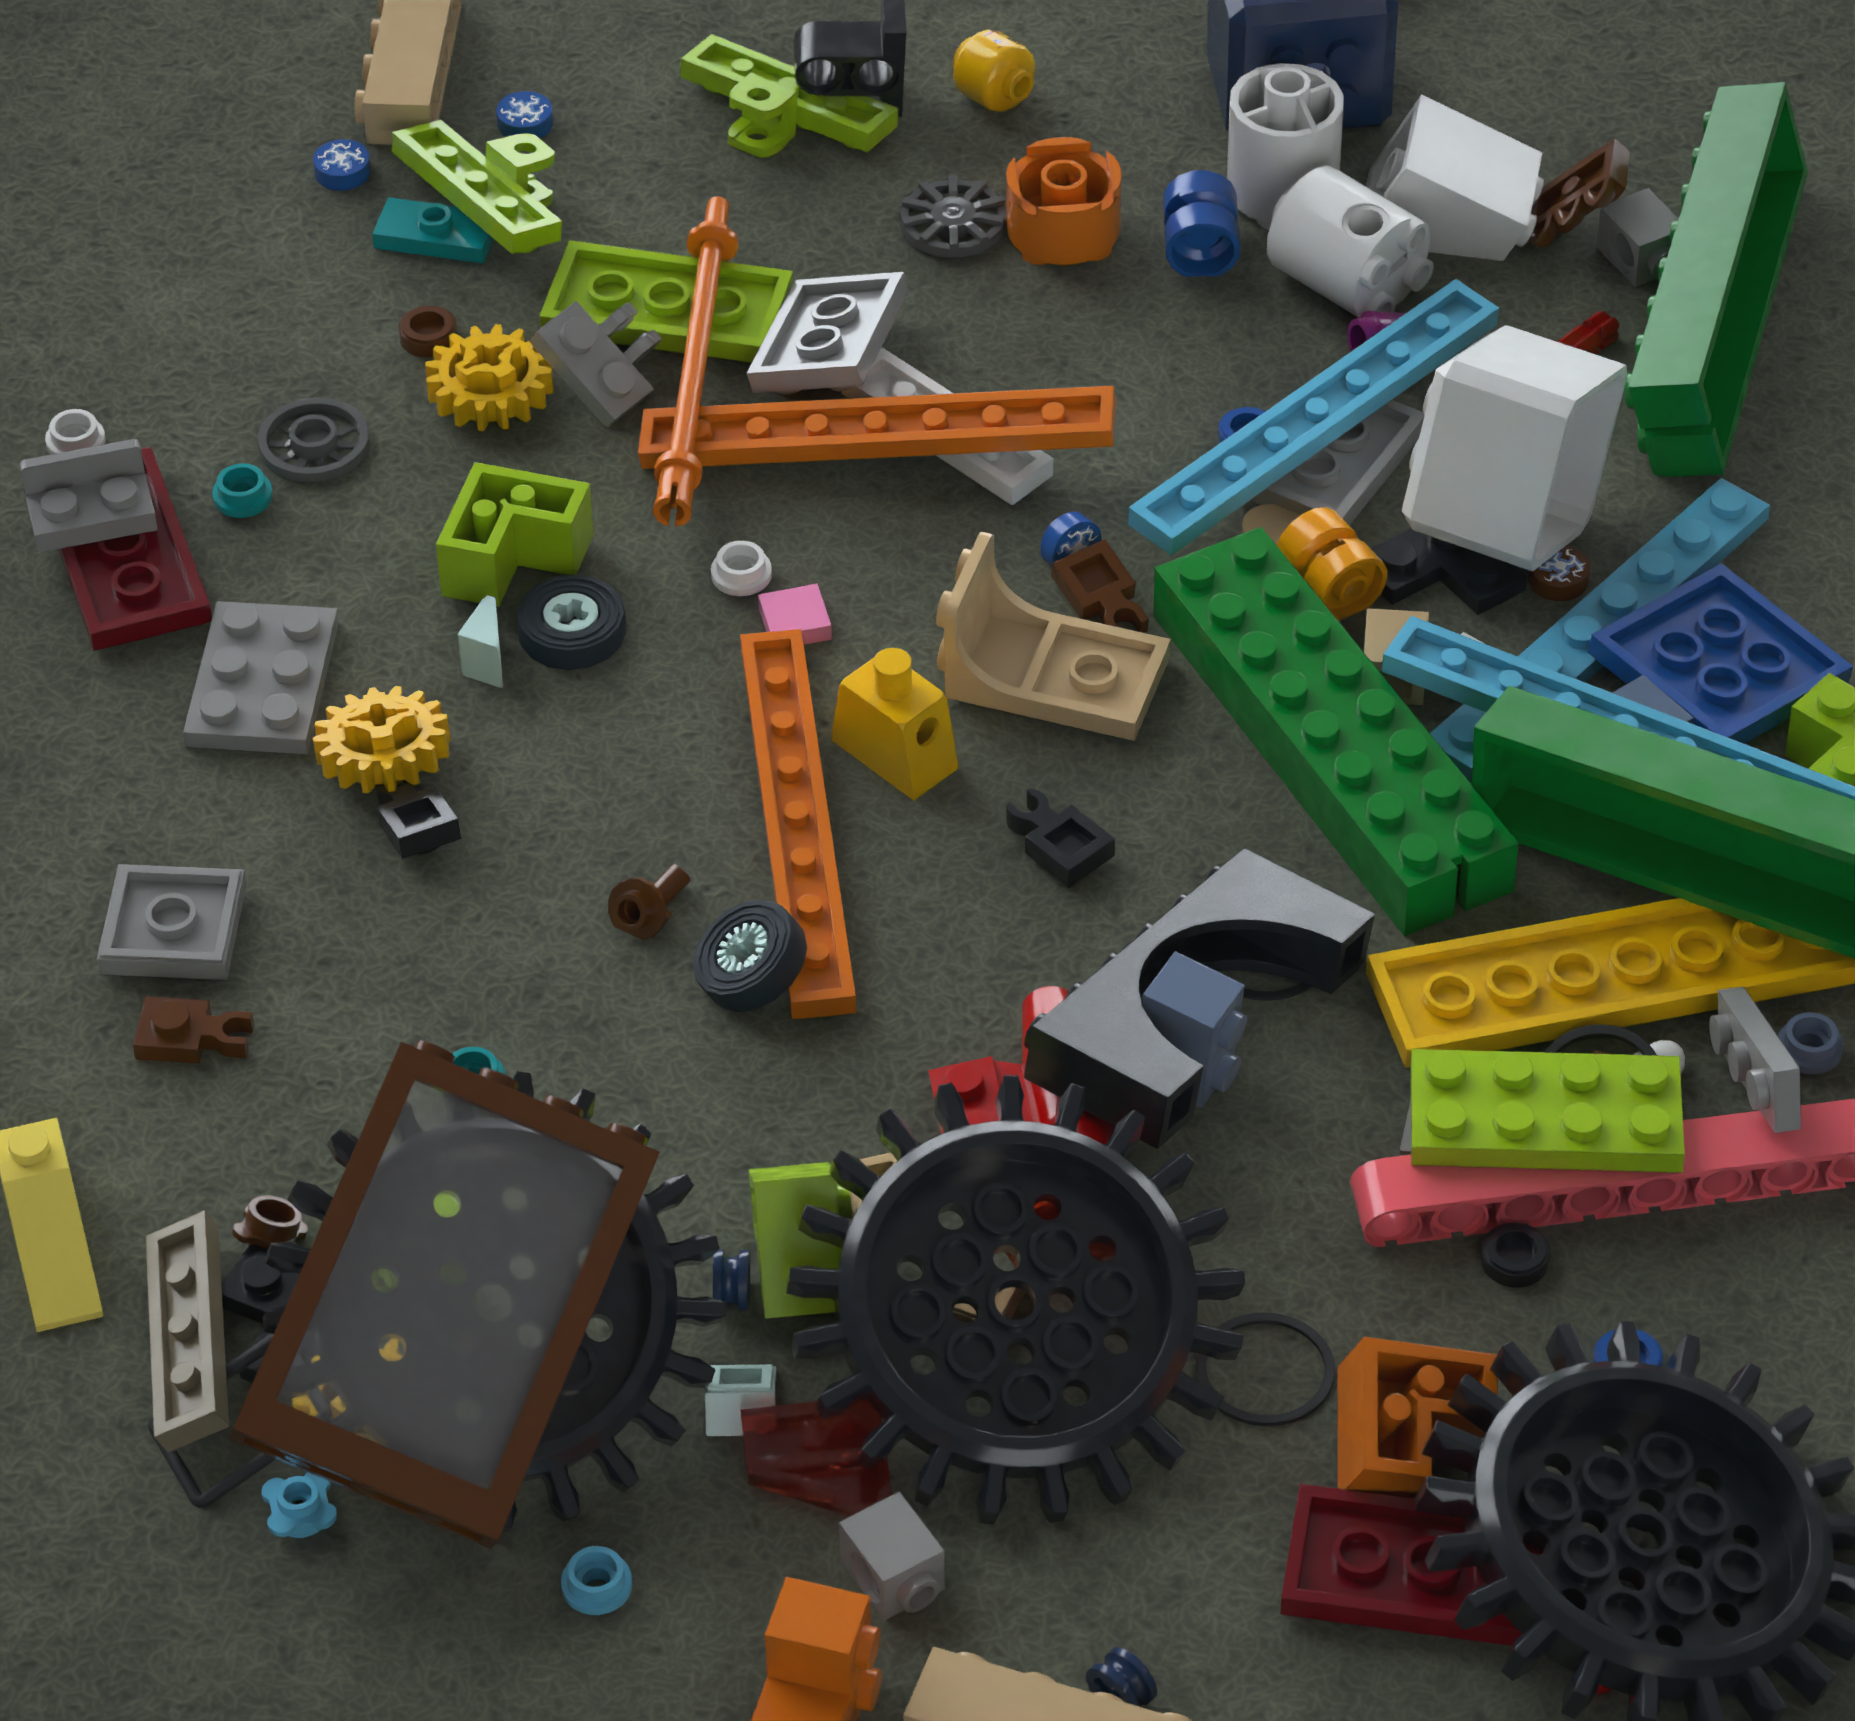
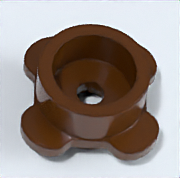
M259 1196L251 1200L250 1204L245 1207L243 1213L245 1219L243 1222L234 1224L232 1234L238 1241L247 1243L248 1246L252 1244L268 1251L271 1243L291 1242L296 1244L297 1239L306 1236L308 1227L301 1220L302 1213L288 1200L276 1196Z

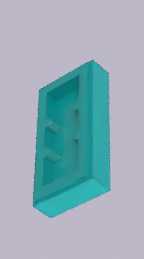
M391 197L387 198L372 233L373 246L376 249L477 263L485 262L494 240L456 206Z

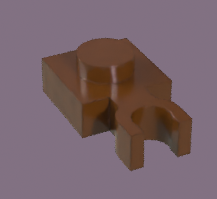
M1105 539L1053 562L1051 577L1080 619L1086 620L1098 614L1103 624L1119 627L1116 623L1124 621L1131 623L1138 632L1145 633L1148 631L1149 618L1137 603L1129 601V599L1135 597L1136 582Z
M145 996L133 1042L135 1059L200 1064L203 1049H213L227 1057L247 1058L248 1045L246 1037H231L228 1035L238 1031L253 1033V1013L229 1011L222 1015L212 1016L209 1000Z

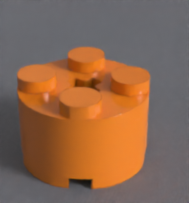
M1057 137L1037 141L1027 147L1026 156L1015 162V157L1012 159L1006 172L1007 234L1011 243L1021 252V256L1025 261L1034 265L1047 263L1072 265L1087 261L1103 260L1111 254L1112 247L1118 240L1121 229L1122 175L1116 158L1108 151H1106V158L1091 151V142L1079 138Z

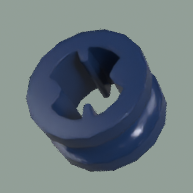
M719 1249L714 1254L713 1298L724 1301L726 1304L735 1303L740 1311H748L751 1284L750 1249H741L740 1253L734 1257L728 1256L724 1249Z
M1114 1647L1105 1656L1104 1664H1095L1086 1672V1682L1091 1693H1109L1119 1697L1125 1703L1138 1707L1139 1704L1148 1705L1157 1696V1686L1148 1668L1134 1654L1121 1647Z

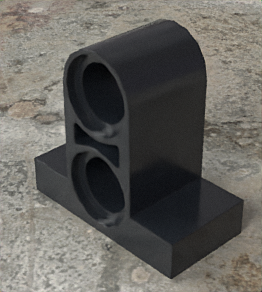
M882 0L881 21H813L801 26L795 32L793 39L795 80L800 89L808 94L817 96H878L879 101L898 108V117H902L907 34L905 0Z

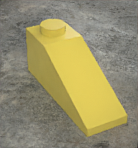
M53 1118L0 1130V1179L36 1331L41 1332L104 1317L58 1119Z

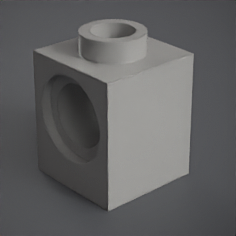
M1649 188L1611 202L1607 207L1600 208L1596 248L1634 287L1654 279L1659 280L1660 260L1668 256L1671 246V223L1679 218Z
M900 1492L839 1522L840 1561L864 1594L870 1596V1602L884 1621L904 1610L913 1613L926 1608L935 1600L939 1592L945 1590L944 1550Z

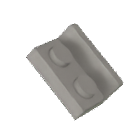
M137 439L35 457L20 462L25 498L38 553L158 530L145 475L142 451Z

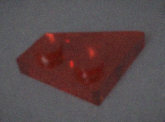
M867 1399L854 1404L843 1414L827 1419H822L816 1410L817 1401L740 1410L748 1485L848 1516H852L892 1496L888 1458L870 1470H867L858 1462L867 1435L883 1423L882 1417Z

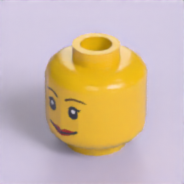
M984 30L964 40L956 50L953 58V78L956 88L964 96L990 111L1004 112L1014 108L1029 96L1034 86L1036 65L1033 54L1024 45L1001 32Z

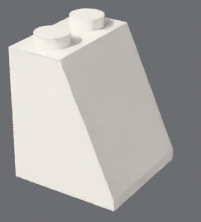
M1421 94L1371 166L1366 187L1429 225V252L1503 261L1515 245L1523 247L1535 227L1537 216L1531 214V210L1540 195L1544 179L1538 177L1542 152Z

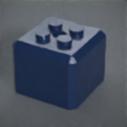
M1208 0L1206 53L1226 130L1229 131L1231 89L1240 77L1258 67L1277 63L1308 66L1322 71L1337 82L1344 95L1342 129L1380 125L1392 114L1398 0Z

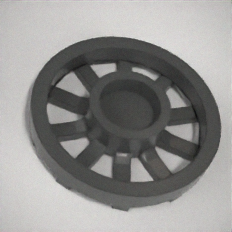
M957 174L948 175V179L930 183L925 180L918 183V188L907 197H904L900 209V227L905 239L918 250L938 257L960 258L984 252L1002 238L1007 225L1004 197L1002 195L999 196L994 190L987 187V183L982 180L974 182L957 179ZM949 193V197L943 198L941 195ZM957 193L965 194L963 198L957 197ZM976 197L982 199V200H979V201H977V202H975V203H972V201H973ZM931 198L934 204L924 200ZM993 208L997 215L979 211ZM913 209H917V210H922V211L928 212V213H923V214H918V215L910 216V214H911V212L913 211ZM976 222L993 224L994 227L985 233L976 225ZM931 223V226L922 234H919L913 227L915 225ZM971 234L976 238L969 242L958 243V240L967 238ZM936 235L942 239L949 240L950 243L933 241L931 239Z
M306 398L285 404L273 411L264 420L258 432L259 453L265 466L275 474L295 482L321 481L322 483L348 473L358 467V464L364 459L370 443L369 429L363 415L353 406L330 398ZM309 413H329V414H328L327 417H325V416H322V415H310ZM301 415V418L296 420L291 426L284 423L292 417ZM337 416H340L351 424L336 430L334 421ZM276 428L288 434L290 438L289 440H269ZM355 430L360 435L358 442L338 440L339 437ZM269 448H291V450L276 457ZM337 449H353L345 457L336 452ZM295 457L299 458L296 466L285 463ZM329 457L336 462L325 465L324 459ZM309 461H315L316 467H306Z

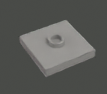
M118 864L97 955L99 974L227 980L247 887L245 870Z

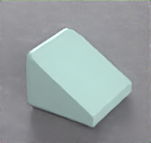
M487 595L485 599H482L457 634L461 673L463 676L502 688L503 677L495 597Z
M773 1364L711 1365L716 1371L712 1382L705 1388L706 1435H775L776 1366H773Z

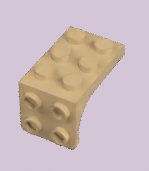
M980 532L972 550L964 549L962 551L956 569V585L953 591L945 590L937 608L936 625L937 627L944 628V637L937 656V670L945 672L946 698L1135 741L1170 659L1171 639L1052 613L1029 604L1017 596L999 575L994 557V534Z

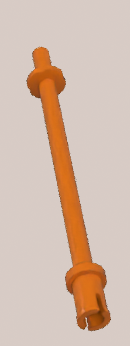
M719 196L708 200L704 222H701L697 227L689 231L686 242L688 252L693 257L699 259L670 450L657 458L654 469V477L658 483V489L653 506V514L658 522L669 526L672 508L677 509L675 527L682 526L691 519L693 493L700 485L703 473L702 463L693 455L720 268L722 261L727 262L736 256L739 245L736 233L727 226L729 202Z

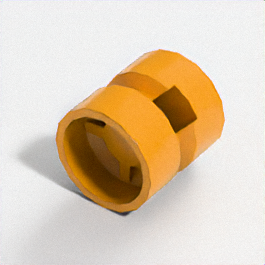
M1314 508L1301 514L1288 525L1277 542V547L1338 621L1369 608L1381 595L1387 582L1388 570L1383 561L1364 541L1359 540L1350 525L1337 511L1331 508Z

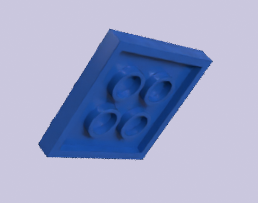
M1722 563L1593 633L1588 648V653L1626 684L1644 675L1693 717L1694 725L1743 744L1789 719L1792 706L1828 673L1849 684L1853 665Z

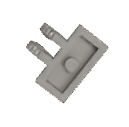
M575 301L536 331L529 342L595 417L609 428L654 390L634 365L649 354L661 342L662 338L653 329L648 333L642 334L632 343L628 350L622 353L610 337L617 331L625 329L634 320V316L638 311L630 302L626 303L598 326L582 306Z

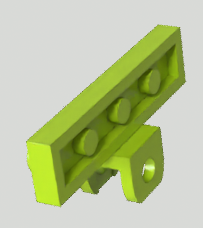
M713 34L681 58L680 78L703 86L708 91L728 96L729 106L732 109L742 110V117L729 128L728 144L759 158L773 156L783 149L796 135V125L802 129L812 130L840 141L847 147L864 152H869L897 128L898 108L869 96H817L808 94L796 84L793 66ZM753 134H762L765 135L766 138L756 140L749 138V136Z
M442 120L392 132V152L511 254L529 253L536 250L537 247L561 241L562 220L546 208L552 204L553 191L551 189L548 190L535 179L534 175L530 174L552 166L554 164L555 151L536 135L517 134L486 142L485 157ZM521 151H527V152H531V153H530V154H523V153H519V152H521Z

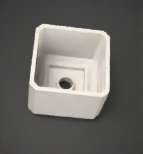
M1505 325L1435 370L1433 382L1425 396L1423 404V414L1425 416L1420 437L1413 448L1409 462L1411 474L1402 512L1411 529L1530 571H1534L1564 548L1565 545H1568L1577 538L1592 515L1627 379L1626 365Z

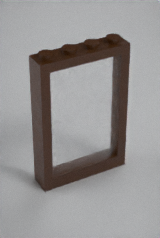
M418 1040L413 1047L400 1042L229 1439L492 1549L500 1538L660 1151L646 1146L648 1138L635 1129L617 1123H610L608 1129L582 1119L584 1111L567 1100L555 1096H545L542 1102L517 1091L520 1084L515 1079L499 1071L481 1068L479 1074L455 1065L453 1064L455 1056L438 1045Z

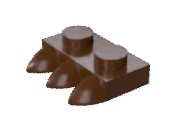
M1614 138L1544 185L1538 199L1532 206L1531 214L1537 216V220L1528 242L1537 247L1549 246L1556 235L1570 232L1583 221L1586 215L1597 208L1607 207L1611 202L1616 201L1627 186L1630 151Z

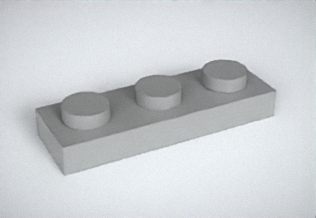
M1744 987L1718 990V1015H1712L1709 1021L1710 1038L1714 1052L1717 1055L1723 1054L1728 1062L1734 1082L1741 1081L1747 1090L1751 1108L1761 1111L1774 1133L1801 1129L1800 1068Z

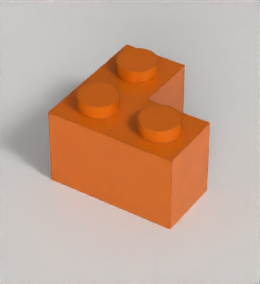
M1363 1337L1337 1367V1488L1412 1498L1420 1490L1426 1476L1432 1477V1458L1423 1455L1422 1452L1437 1420L1480 1438L1485 1434L1484 1431L1450 1408L1448 1403L1459 1382L1466 1374L1498 1395V1378L1490 1370L1497 1354Z
M785 1578L765 1632L767 1678L751 1721H857L861 1710L868 1712L874 1710L882 1681V1670L873 1668L879 1649L881 1630L879 1627L871 1626L869 1595L795 1578Z

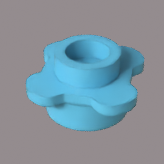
M308 1472L304 1476H294L286 1480L278 1477L268 1480L263 1485L261 1494L262 1499L270 1504L272 1514L267 1519L269 1531L279 1537L304 1538L333 1525L337 1518L335 1506L328 1503L327 1492L331 1487L330 1481ZM297 1500L305 1501L302 1504H293Z

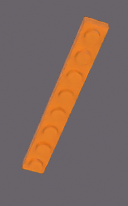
M1114 386L700 406L693 455L699 459L702 466L1114 447L1117 401ZM676 407L643 409L638 448L642 469H655L657 458L670 450Z
M792 629L740 634L741 656L775 902L783 906L799 923L804 931L807 944L803 967L792 985L788 988L791 1018L795 1020L855 1014L856 993L802 630Z

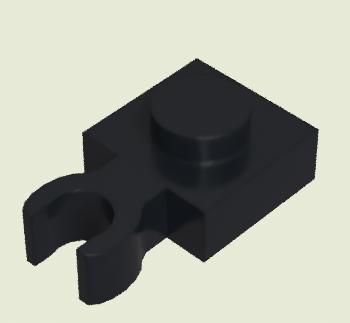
M405 779V785L397 787L395 792H388L384 784L375 785L379 802L377 810L380 826L402 859L415 854L430 853L439 846L461 839L458 818L436 787L419 792L418 784L412 785Z
M1031 788L1027 790V808L1031 812H1021L1010 802L1006 804L1007 826L1014 833L1025 836V854L1068 888L1115 856V838L1072 804L1057 814L1050 808L1047 797L1040 791Z

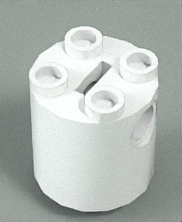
M1277 63L1258 67L1243 75L1231 89L1227 179L1232 183L1236 191L1237 209L1248 217L1256 219L1257 224L1263 228L1270 230L1273 212L1280 197L1303 176L1315 168L1327 165L1340 171L1344 95L1337 82L1322 71L1301 64Z
M1329 165L1315 168L1299 179L1280 197L1275 206L1272 224L1267 236V255L1271 264L1358 318L1365 311L1394 312L1396 305L1411 290L1419 291L1428 283L1434 268L1433 262L1427 259L1430 232L1429 225L1425 221Z

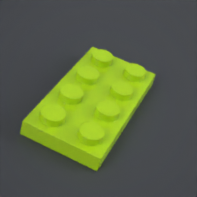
M569 240L539 316L540 328L575 301L582 306L598 326L616 310L630 302L638 313L625 329L617 331L610 337L614 344L632 346V343L642 334L654 329L662 338L661 342L654 349L684 353L699 258ZM721 262L708 357L753 362L793 285V271Z
M1411 1049V1165L1683 1173L1685 1151L1680 1056Z

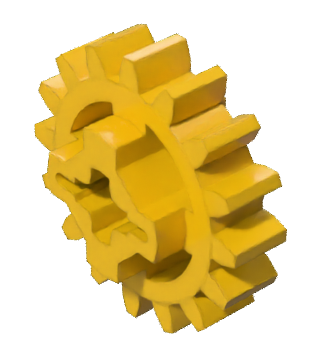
M495 324L491 333L482 334L477 326H472L469 337L464 339L455 333L449 335L450 348L435 346L433 348L434 360L426 361V384L429 403H436L437 414L440 417L454 413L455 426L458 427L463 426L469 420L476 421L478 431H484L489 422L495 421L503 430L509 429V418L516 416L524 422L531 420L530 407L544 409L547 406L546 394H552L554 391L552 367L529 341L525 342L524 330L520 328L513 331L510 335H505L500 324Z
M395 686L388 695H385V692H379L376 687L369 688L367 695H363V699H358L356 696L348 694L345 696L346 707L328 706L325 709L327 720L316 721L314 725L316 736L313 737L317 765H322L323 776L326 779L338 776L339 787L343 789L358 782L361 783L363 793L369 794L376 784H384L388 792H395L397 784H400L401 780L405 779L412 785L419 784L418 773L420 771L436 773L439 770L438 759L448 758L450 755L448 742L451 741L447 714H442L441 704L438 700L426 703L424 692L420 690L412 693L409 697L402 695L401 686Z

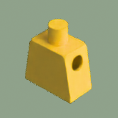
M899 648L883 649L874 658L843 679L838 689L831 741L913 801L959 769L948 699L942 690L912 670L911 657L906 651Z

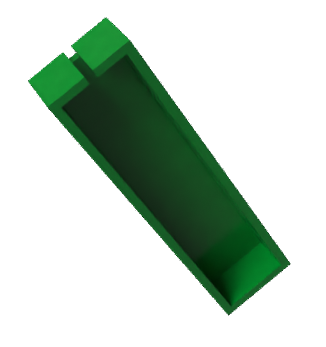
M1785 82L1718 87L1712 110L1706 111L1704 114L1703 140L1701 146L1695 147L1693 150V173L1690 183H1685L1682 187L1681 213L1679 219L1673 220L1671 223V246L1666 258H1661L1659 286L1656 295L1650 296L1648 299L1647 326L1644 334L1637 336L1635 366L1632 373H1627L1624 387L1626 406L1628 409L1635 410L1638 420L1637 443L1641 454L1648 455L1654 475L1665 477L1724 475L1808 175V168Z
M1262 527L1154 567L1153 617L1404 937L1454 917L1458 872L1456 865L1461 864L1458 904L1464 912L1514 892L1518 841Z
M1508 686L1474 726L1472 786L1518 843L1855 959L1854 799L1512 686Z

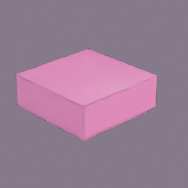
M818 584L758 594L759 611L766 632L801 629L804 645L832 640V625Z

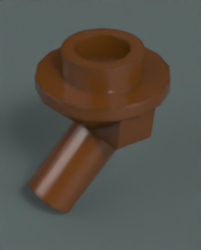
M672 864L654 883L637 877L620 881L612 889L608 899V914L613 926L642 940L655 936L666 925L672 915L666 906L690 883V877L680 866Z

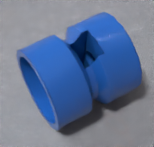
M1197 170L1179 175L1168 184L1163 193L1166 259L1172 269L1185 277L1223 275L1234 267L1240 255L1236 191L1228 179L1212 171Z

